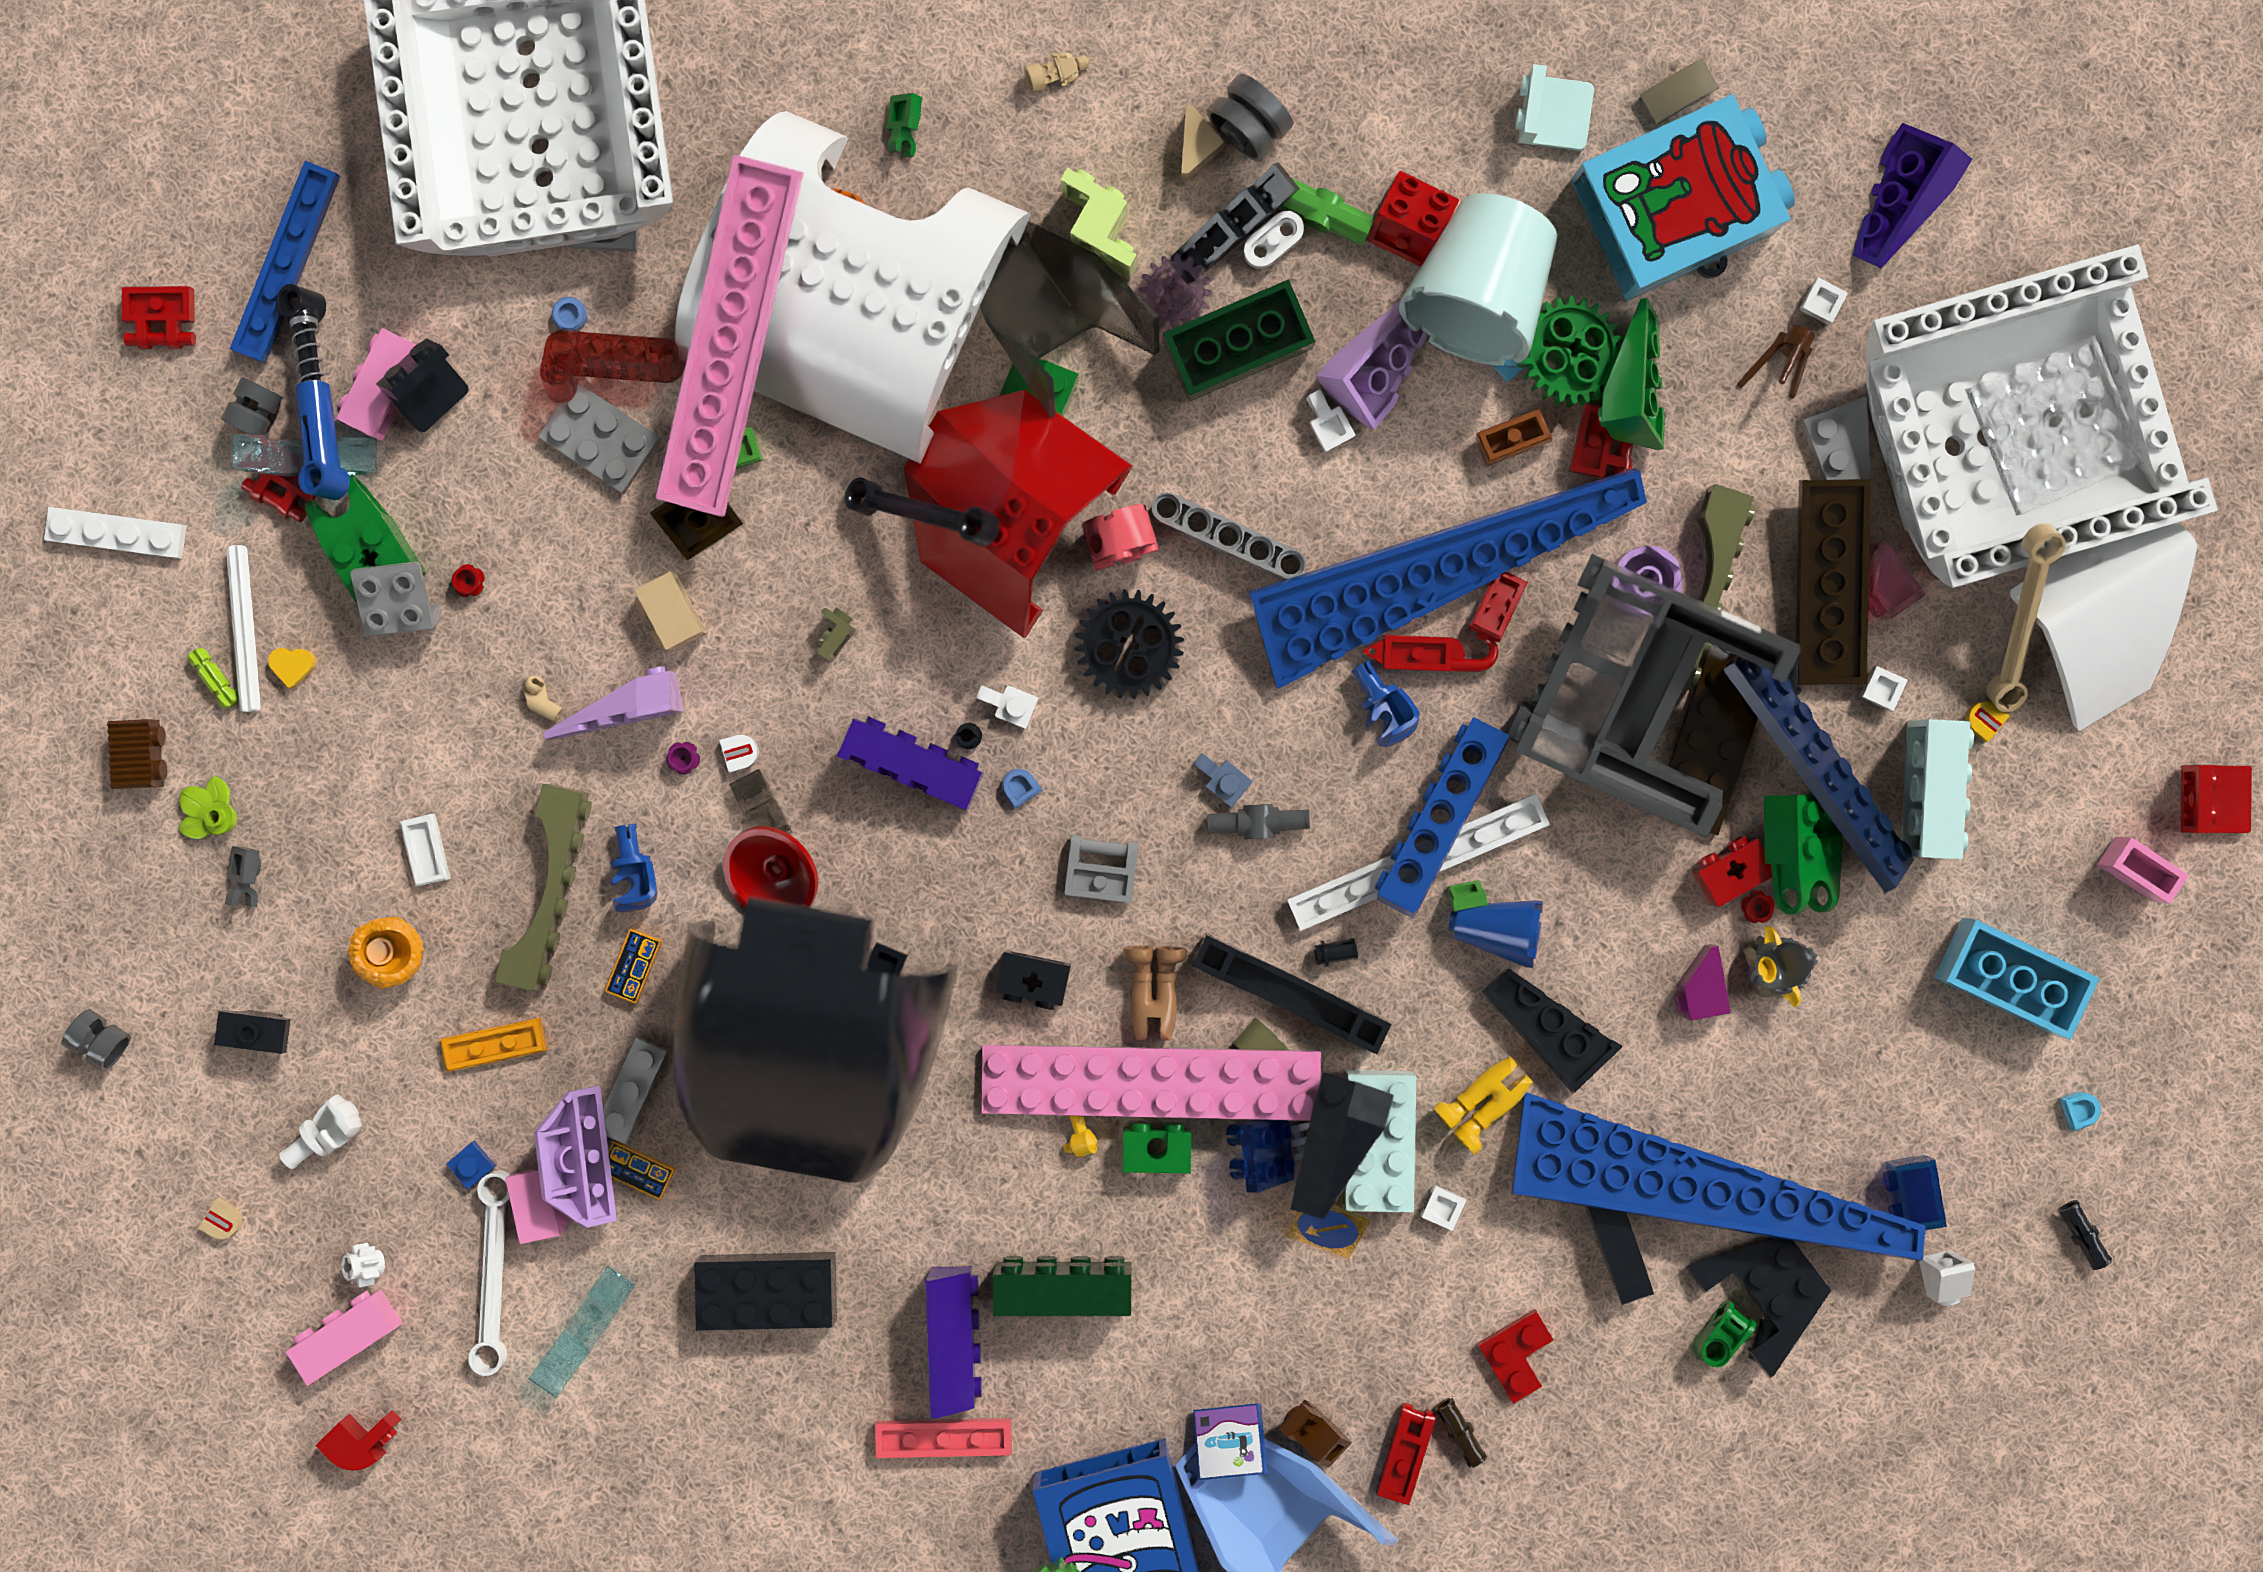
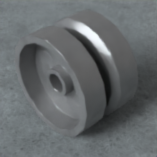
M1242 73L1238 74L1227 86L1229 98L1218 97L1207 109L1206 114L1218 132L1248 158L1256 162H1262L1273 150L1274 145L1271 138L1282 139L1293 127L1294 121L1284 105L1267 88L1252 77Z

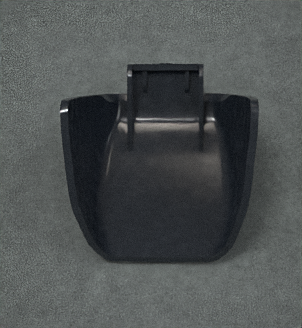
M749 897L747 900L737 947L713 943L715 922L703 920L691 924L687 930L680 973L674 1035V1083L679 1106L689 1129L709 1154L721 1160L848 1183L866 1180L877 1173L891 1158L923 1096L948 1015L956 981L957 965L946 964L937 971L910 973L907 975L867 971L874 919Z

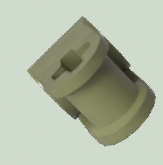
M1256 1017L1233 1042L1239 1049L1290 1050Z

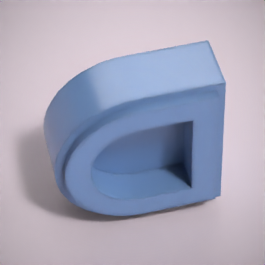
M1015 769L1008 772L1002 782L1003 793L1014 809L1042 791L1033 775L1023 769Z

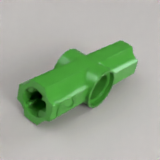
M1293 179L1300 189L1280 208L1296 213L1303 218V222L1312 228L1316 227L1317 230L1324 233L1331 231L1363 246L1375 217L1344 203V200L1339 195L1324 188L1314 189Z

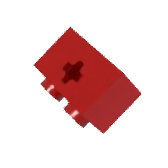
M1745 835L1728 843L1727 847L1729 850L1717 856L1716 852H1713L1697 861L1699 867L1693 869L1692 873L1711 906L1720 907L1772 878L1771 864H1765V850L1758 838L1747 839ZM1729 863L1739 865L1735 870L1736 876L1727 874V871L1731 869Z

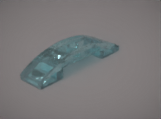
M233 434L232 468L234 470L270 475L299 476L301 468L304 466L301 440L270 439L269 435ZM341 437V441H337L340 466L347 471L349 476L377 473V438Z
M608 1265L556 1342L533 1371L529 1380L557 1398L614 1319L636 1284Z

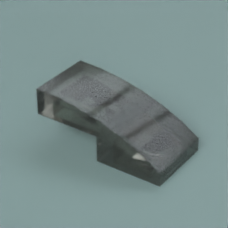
M760 769L729 784L742 813L746 815L751 827L767 826L780 829L788 834L793 833L771 787Z

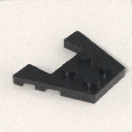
M1773 1238L1686 1266V1269L1703 1292H1707L1731 1273H1734L1775 1327L1776 1333L1749 1352L1768 1378L1776 1374L1832 1291L1793 1240Z

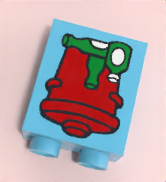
M1734 94L1583 162L1571 178L1574 189L1626 302L1689 274L1699 267L1715 262L1723 256H1728L1775 234L1791 220L1787 212L1795 204L1791 184L1780 169L1769 172L1758 149L1766 144V133L1763 123L1753 108L1748 107L1741 110Z

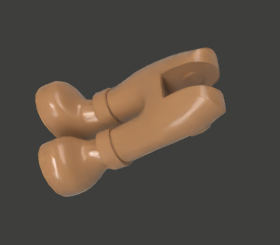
M1126 946L1123 950V957L1125 960L1132 962L1135 971L1132 972V980L1134 981L1131 996V1020L1136 1040H1147L1149 1026L1147 1017L1160 1018L1158 1025L1160 1041H1170L1175 1027L1177 1011L1175 986L1177 973L1174 972L1177 963L1183 962L1186 959L1187 949L1177 946H1157L1156 999L1153 1000L1151 984L1153 972L1151 971L1153 946Z

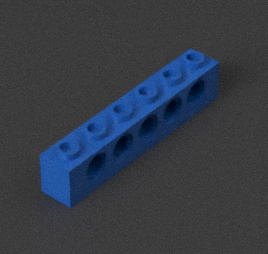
M1475 717L1472 718L1469 725L1464 723L1461 725L1454 739V742L1458 743L1453 755L1447 752L1438 769L1443 774L1437 784L1431 782L1422 798V800L1427 802L1422 813L1420 814L1415 811L1406 828L1411 831L1405 843L1402 841L1398 842L1390 858L1395 863L1389 873L1386 871L1381 873L1374 889L1379 891L1377 894L1378 901L1414 919L1507 746L1510 735ZM1467 751H1475L1480 755L1481 761L1471 765L1464 761L1462 755ZM1452 780H1459L1465 785L1466 789L1460 794H1453L1447 789L1446 785ZM1437 809H1443L1449 814L1450 819L1446 823L1438 824L1432 820L1431 813ZM1425 838L1433 843L1434 849L1429 853H1420L1415 848V843L1419 839ZM1405 868H1412L1417 872L1418 879L1413 883H1405L1401 881L1398 874Z

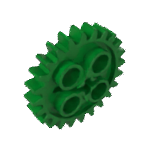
M1570 295L1565 299L1564 303L1560 297H1557L1551 301V305L1547 301L1541 305L1531 350L1527 358L1517 364L1518 368L1528 369L1529 372L1524 375L1523 380L1533 378L1535 383L1531 391L1533 392L1541 387L1544 390L1542 394L1543 400L1554 395V405H1559L1565 399L1567 407L1570 408L1577 403V400L1581 406H1584L1590 402V399L1596 401L1602 397L1601 392L1603 393L1621 349L1616 344L1624 338L1621 335H1613L1612 331L1617 328L1618 323L1607 324L1606 320L1610 315L1609 312L1601 316L1597 314L1599 309L1598 303L1589 309L1587 308V298H1583L1575 304L1574 297ZM1554 324L1560 326L1563 330V337L1558 336L1554 332ZM1585 334H1589L1594 338L1595 347L1590 346L1586 342ZM1543 341L1546 343V345L1550 346V348L1544 346ZM1546 356L1551 357L1555 361L1556 370L1547 365ZM1578 366L1586 370L1587 379L1579 375Z

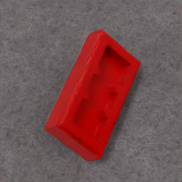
M1508 572L1500 574L1499 578L1491 581L1471 621L1469 629L1499 643L1528 582Z

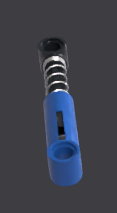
M292 283L286 284L278 293L276 307L282 316L287 317L290 328L295 331V335L292 337V342L297 345L294 357L299 360L295 369L301 374V378L294 388L304 466L299 474V485L304 493L334 501L340 500L348 491L350 478L347 471L340 466L331 390L328 383L321 381V377L325 374L320 372L319 363L323 359L318 358L317 348L321 345L316 343L315 334L319 332L317 329L318 323L325 316L326 300L320 293Z

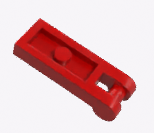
M1403 1402L1376 1494L1386 1499L1410 1505L1435 1424L1436 1412L1427 1409L1424 1412L1415 1410L1413 1405ZM1410 1422L1420 1425L1418 1434L1408 1431Z

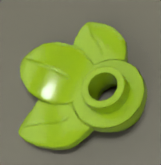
M213 776L209 780L206 789L189 786L181 790L179 804L182 811L187 814L178 827L183 835L192 839H204L209 834H226L235 827L237 813L229 804L230 789L225 781L217 776Z

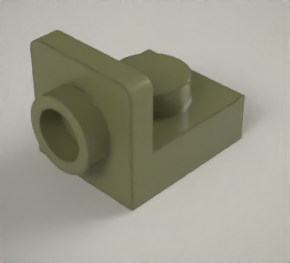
M825 607L821 613L837 625L834 629L829 627L820 637L818 644L821 647L817 653L833 662L856 629L849 625L853 619L836 607L832 612Z

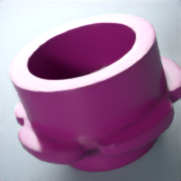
M676 742L669 748L667 764L670 769H675L678 774L686 775L691 773L693 768L698 767L700 755L697 754V748L694 744L690 742L682 744ZM683 754L686 755L685 761L680 759Z

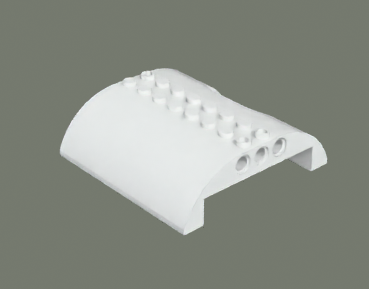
M787 111L779 112L761 125L740 154L742 157L804 173L754 392L921 464L934 435V432L927 425L1004 250L1008 243L1015 246L1018 245L1031 215L1026 211L968 187L955 194L938 213L926 219L908 221L893 217L836 193L823 183L821 168L825 165L835 170L848 140L846 136ZM727 181L697 246L679 300L675 326V351L677 358L687 362Z

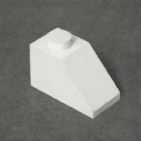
M1952 1250L1923 1256V1260L1919 1261L1927 1297L1936 1303H1940L1942 1306H1949L1960 1303V1298L1971 1296L1975 1266L1972 1261Z

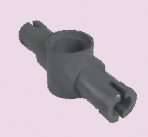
M1273 804L1243 805V809H1238V812L1207 814L1208 834L1239 833V836H1244V839L1275 838V834H1280V831L1310 829L1309 809L1279 810L1278 807H1273Z

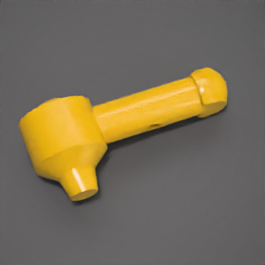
M1069 1115L1074 1133L1071 1135L1070 1141L1063 1146L1065 1153H1074L1078 1158L1095 1154L1098 1148L1097 1140L1093 1131L1087 1129L1084 1116Z

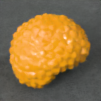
M394 916L370 920L368 923L356 928L354 934L349 938L350 944L347 952L349 953L352 971L356 972L362 980L367 981L378 989L392 988L393 986L404 984L417 973L421 966L422 953L424 952L423 941L420 935L417 934L416 929L412 928L401 917Z

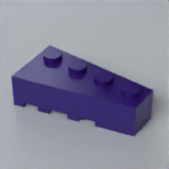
M868 716L865 722L859 719H852L837 757L847 761H855L868 770L890 776L891 779L915 789L918 788L928 795L964 810H969L984 772L977 770L979 763L963 756L960 757L959 762L946 757L949 750L932 743L929 744L928 748L915 743L917 740L916 736L902 730H898L897 735L885 731L886 723Z

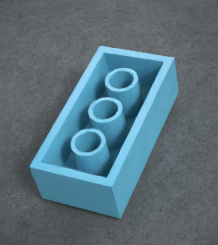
M1962 917L1934 975V979L2054 1036L2071 1040L2100 979L1983 922Z

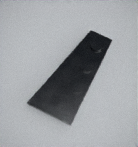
M1509 968L1502 971L1482 990V993L1571 1092H1576L1623 1047L1600 1033L1597 1028L1588 1022H1584L1571 1013V1010L1546 996L1543 991Z

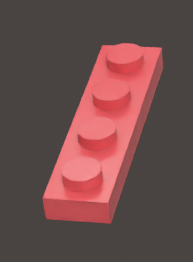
M1011 1418L876 1421V1458L1011 1455Z

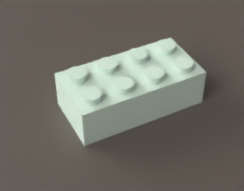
M1935 719L1907 721L1901 840L1909 845L1914 857L1963 859V852H1966L1968 848V835L1964 832L1965 818L1970 813L1969 798H1966L1967 784L1970 783L1972 778V767L1968 763L1969 750L1974 743V733L1970 729V721Z
M1345 1070V1079L1393 1094L1394 1098L1385 1130L1377 1138L1362 1164L1359 1165L1343 1191L1342 1205L1345 1211L1414 1212L1416 1075L1412 1071Z

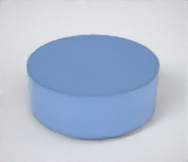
M564 297L553 306L552 318L554 323L563 331L576 332L585 326L588 312L584 304L578 299Z

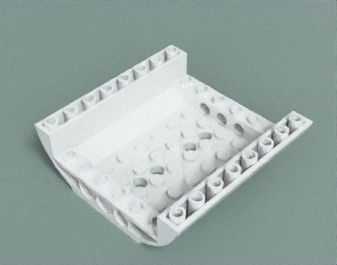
M364 0L397 245L426 253L463 256L487 255L492 257L622 237L623 234L636 231L656 222L670 211L674 203L645 0ZM523 42H535V49L531 54L526 56L519 54V46ZM528 74H538L540 80L535 87H523V80ZM538 139H546L549 142L548 149L542 154L532 152V145ZM545 171L553 173V180L550 185L546 187L537 186L536 180L540 173Z
M2139 244L1873 321L1866 345L1865 362L1869 401H1867L1904 530L1908 531L1915 548L1928 568L1940 581L1949 587L1954 588L2028 566L2030 556L2024 551L2022 541L2027 531L2038 524L2047 523L2052 525L2065 538L2066 547L2061 555L2064 556L2218 511L2208 477L2188 482L2133 297L2131 286L2149 278ZM2076 401L2085 403L2088 408V414L2084 419L2077 417L2074 413L2073 407ZM2044 410H2049L2055 415L2056 423L2053 428L2046 427L2042 423L2041 416ZM1980 429H1986L1991 433L1992 442L1988 447L1981 445L1977 440V433ZM1948 438H1954L1958 441L1960 451L1957 456L1947 453L1945 442ZM2051 540L2043 543L2039 550L2045 548Z

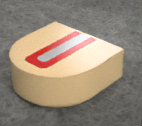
M217 1198L214 1200L198 1229L215 1239H227L235 1235L241 1228L242 1216L236 1207L221 1198Z

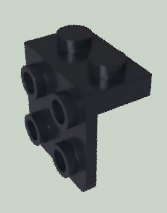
M427 338L415 345L405 358L397 365L391 367L384 377L376 383L412 426L420 432H426L469 391L468 385L446 361V358L450 356L442 345Z

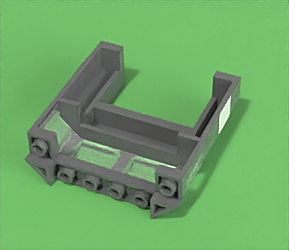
M1591 554L1577 584L1589 590V593L1581 592L1573 609L1579 612L1574 625L1567 622L1559 639L1560 642L1565 644L1559 655L1552 654L1546 666L1545 672L1550 673V676L1545 685L1538 684L1530 702L1535 703L1536 706L1522 701L1508 732V735H1510L1509 740L1518 743L1516 752L1707 838L1722 809L1723 790L1649 757L1706 642L1771 670V677L1783 683L1786 682L1801 652L1800 645Z

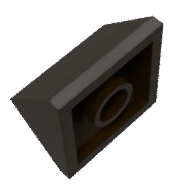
M667 501L650 512L651 516L686 560L691 559L743 524L729 501L725 516H717Z

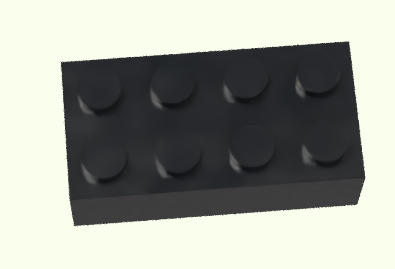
M836 1252L701 1255L694 1262L696 1331L832 1328L837 1320Z

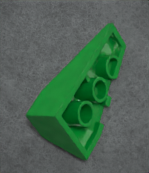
M1647 298L1640 299L1603 391V404L1598 409V418L1600 425L1607 429L1613 439L1654 450L1664 449L1665 414L1663 407L1658 408L1656 390L1663 389L1657 363L1654 360L1660 357L1658 315Z

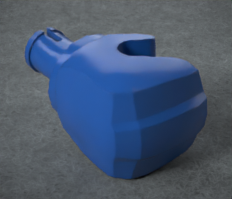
M1370 660L1364 662V665L1362 663L1354 668L1351 673L1367 695L1366 701L1361 704L1364 711L1369 710L1366 727H1370L1378 718L1384 721L1383 731L1376 739L1378 745L1390 747L1411 736L1417 728L1420 715L1411 698L1402 688L1398 689L1396 684L1384 685L1372 667Z
M628 824V827L626 825L616 826L614 828L617 836L619 856L616 857V860L610 861L611 869L619 871L611 879L610 885L614 886L622 880H627L630 882L631 888L626 894L613 899V910L616 912L644 910L650 907L657 899L658 892L653 862H651L650 856L639 852L636 824Z

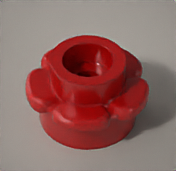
M471 564L460 566L452 575V585L456 593L462 597L467 598L469 595L477 596L484 588L482 585L485 581L484 573L479 568L475 569ZM467 578L472 580L470 584L466 583Z
M1752 891L1741 902V910L1745 913L1744 917L1751 923H1765L1773 915L1775 908L1774 900L1771 896H1766L1763 891ZM1756 904L1761 906L1760 910L1755 909Z

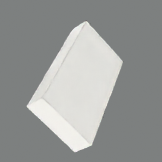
M429 814L399 821L415 887L451 879L436 815Z

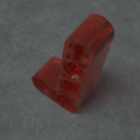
M567 330L556 331L548 336L540 366V377L546 395L555 403H566L574 398L580 376L671 383L680 378L683 372L678 347L670 339Z

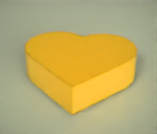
M277 648L269 655L268 663L272 671L289 689H294L315 669L316 658L309 650L295 649L292 651L286 648Z

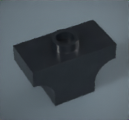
M254 1010L218 1011L214 1045L278 1054L286 1053L291 1019L283 1018V1014Z

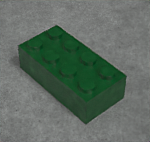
M1289 279L1163 332L1162 339L1188 402L1313 350L1316 343Z
M1021 1256L1003 1257V1262L996 1263L993 1273V1316H1131V1262H1125V1258L1122 1256H1107L1104 1258V1262H1091V1257L1073 1256L1071 1257V1262H1057V1257L1040 1256L1037 1257V1262H1023V1257Z

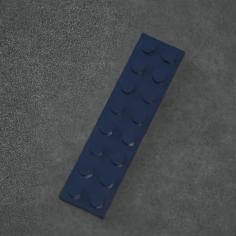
M1736 655L1723 669L1884 893L1897 888L1915 860L1909 845L1905 841L1900 840L1892 829L1889 817L1879 811L1873 802L1870 791L1859 783L1853 775L1849 762L1845 758L1840 757L1833 747L1829 734L1821 730L1814 721L1810 708L1796 696L1790 680L1787 678L1785 683L1771 677V670Z

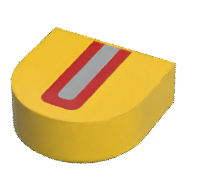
M1978 702L1968 709L1965 719L1970 721V729L1973 730L1976 736L1984 742H1989L2010 715L1998 710L1992 702Z

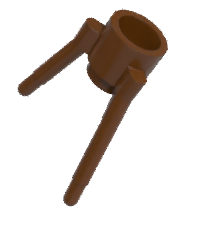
M1791 325L1787 333L1780 332L1775 342L1737 383L1738 388H1742L1781 346L1783 347L1781 353L1789 359L1782 371L1779 384H1785L1795 362L1799 360L1789 393L1790 398H1795L1807 359L1813 350L1810 346L1815 339L1814 333L1800 325Z

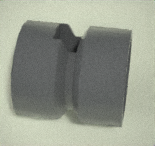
M241 377L233 393L236 401L228 403L220 419L248 434L262 439L270 425L267 417L269 414L276 413L283 397ZM252 399L259 402L256 411L247 407Z
M87 1009L70 1024L64 1033L61 1045L77 1056L86 1054L85 1060L104 1072L120 1059L130 1043L131 1036L116 1025L107 1027V1020L91 1009Z

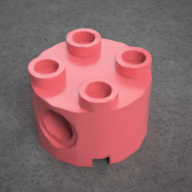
M1144 504L1111 511L1109 515L1104 517L1099 515L1081 524L1095 571L1114 565V562L1121 561L1122 564L1141 559L1143 555L1159 550Z

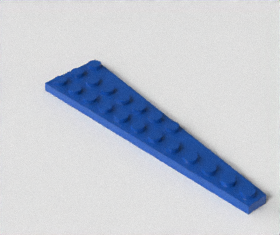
M1634 468L1249 591V597L1276 688L1279 689L1315 671L1316 667L1332 659L1336 660L1344 656L1346 652L1362 644L1366 645L1376 640L1375 637L1391 629L1396 630L1408 624L1412 619L1422 617L1499 578L1500 574L1516 566L1521 567L1530 562V559L1560 547V544L1575 536H1582L1594 530L1598 525L1606 524L1647 503L1640 470Z

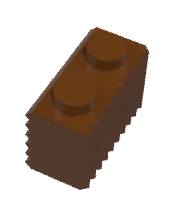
M160 720L108 721V753L110 755L108 759L110 761L111 789L163 787V780L166 779L168 771L165 760L161 758V746L165 744L166 733L163 726H160Z

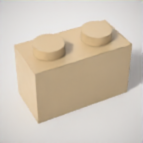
M670 571L634 590L638 597L634 603L644 619L648 617L654 629L650 630V633L659 648L664 647L666 651L673 652L707 634L677 574Z

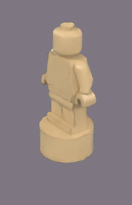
M1054 53L1051 55L1054 58L1053 62L1043 65L1037 62L1024 66L1025 79L1031 93L1044 90L1047 84L1058 80L1062 83L1061 87H1064L1078 78L1079 70L1089 67V58L1082 55L1075 59L1071 53Z

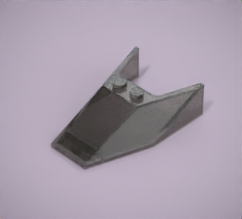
M1028 221L1018 245L1007 244L980 304V309L987 325L1050 418L1056 415L1054 380L1037 362L1041 357L1091 328L1102 329L1152 355L1160 352L1159 314L1097 254Z

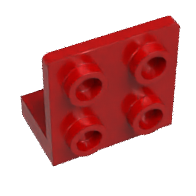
M1399 171L1374 220L1366 241L1421 267L1449 223L1459 203V199L1414 176Z
M2181 765V833L2251 832V766Z

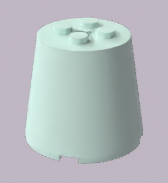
M1478 193L1467 196L1460 203L1404 293L1399 304V311L1403 320L1413 331H1418L1420 328L1430 335L1429 343L1455 356L1489 365H1504L1505 360L1512 359L1516 363L1522 362L1527 358L1532 347L1557 242V232L1554 226L1540 212L1518 200L1490 193Z

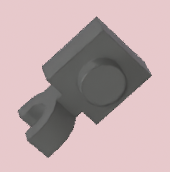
M232 846L227 877L228 880L232 881L225 904L238 906L239 896L244 893L245 905L257 907L258 895L250 887V884H255L256 876L261 869L260 851L247 847Z

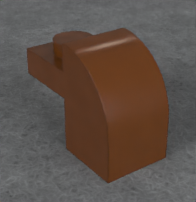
M1304 1400L1299 1406L1292 1408L1286 1414L1283 1424L1279 1427L1288 1439L1300 1443L1317 1463L1328 1468L1352 1443L1333 1422L1307 1400Z

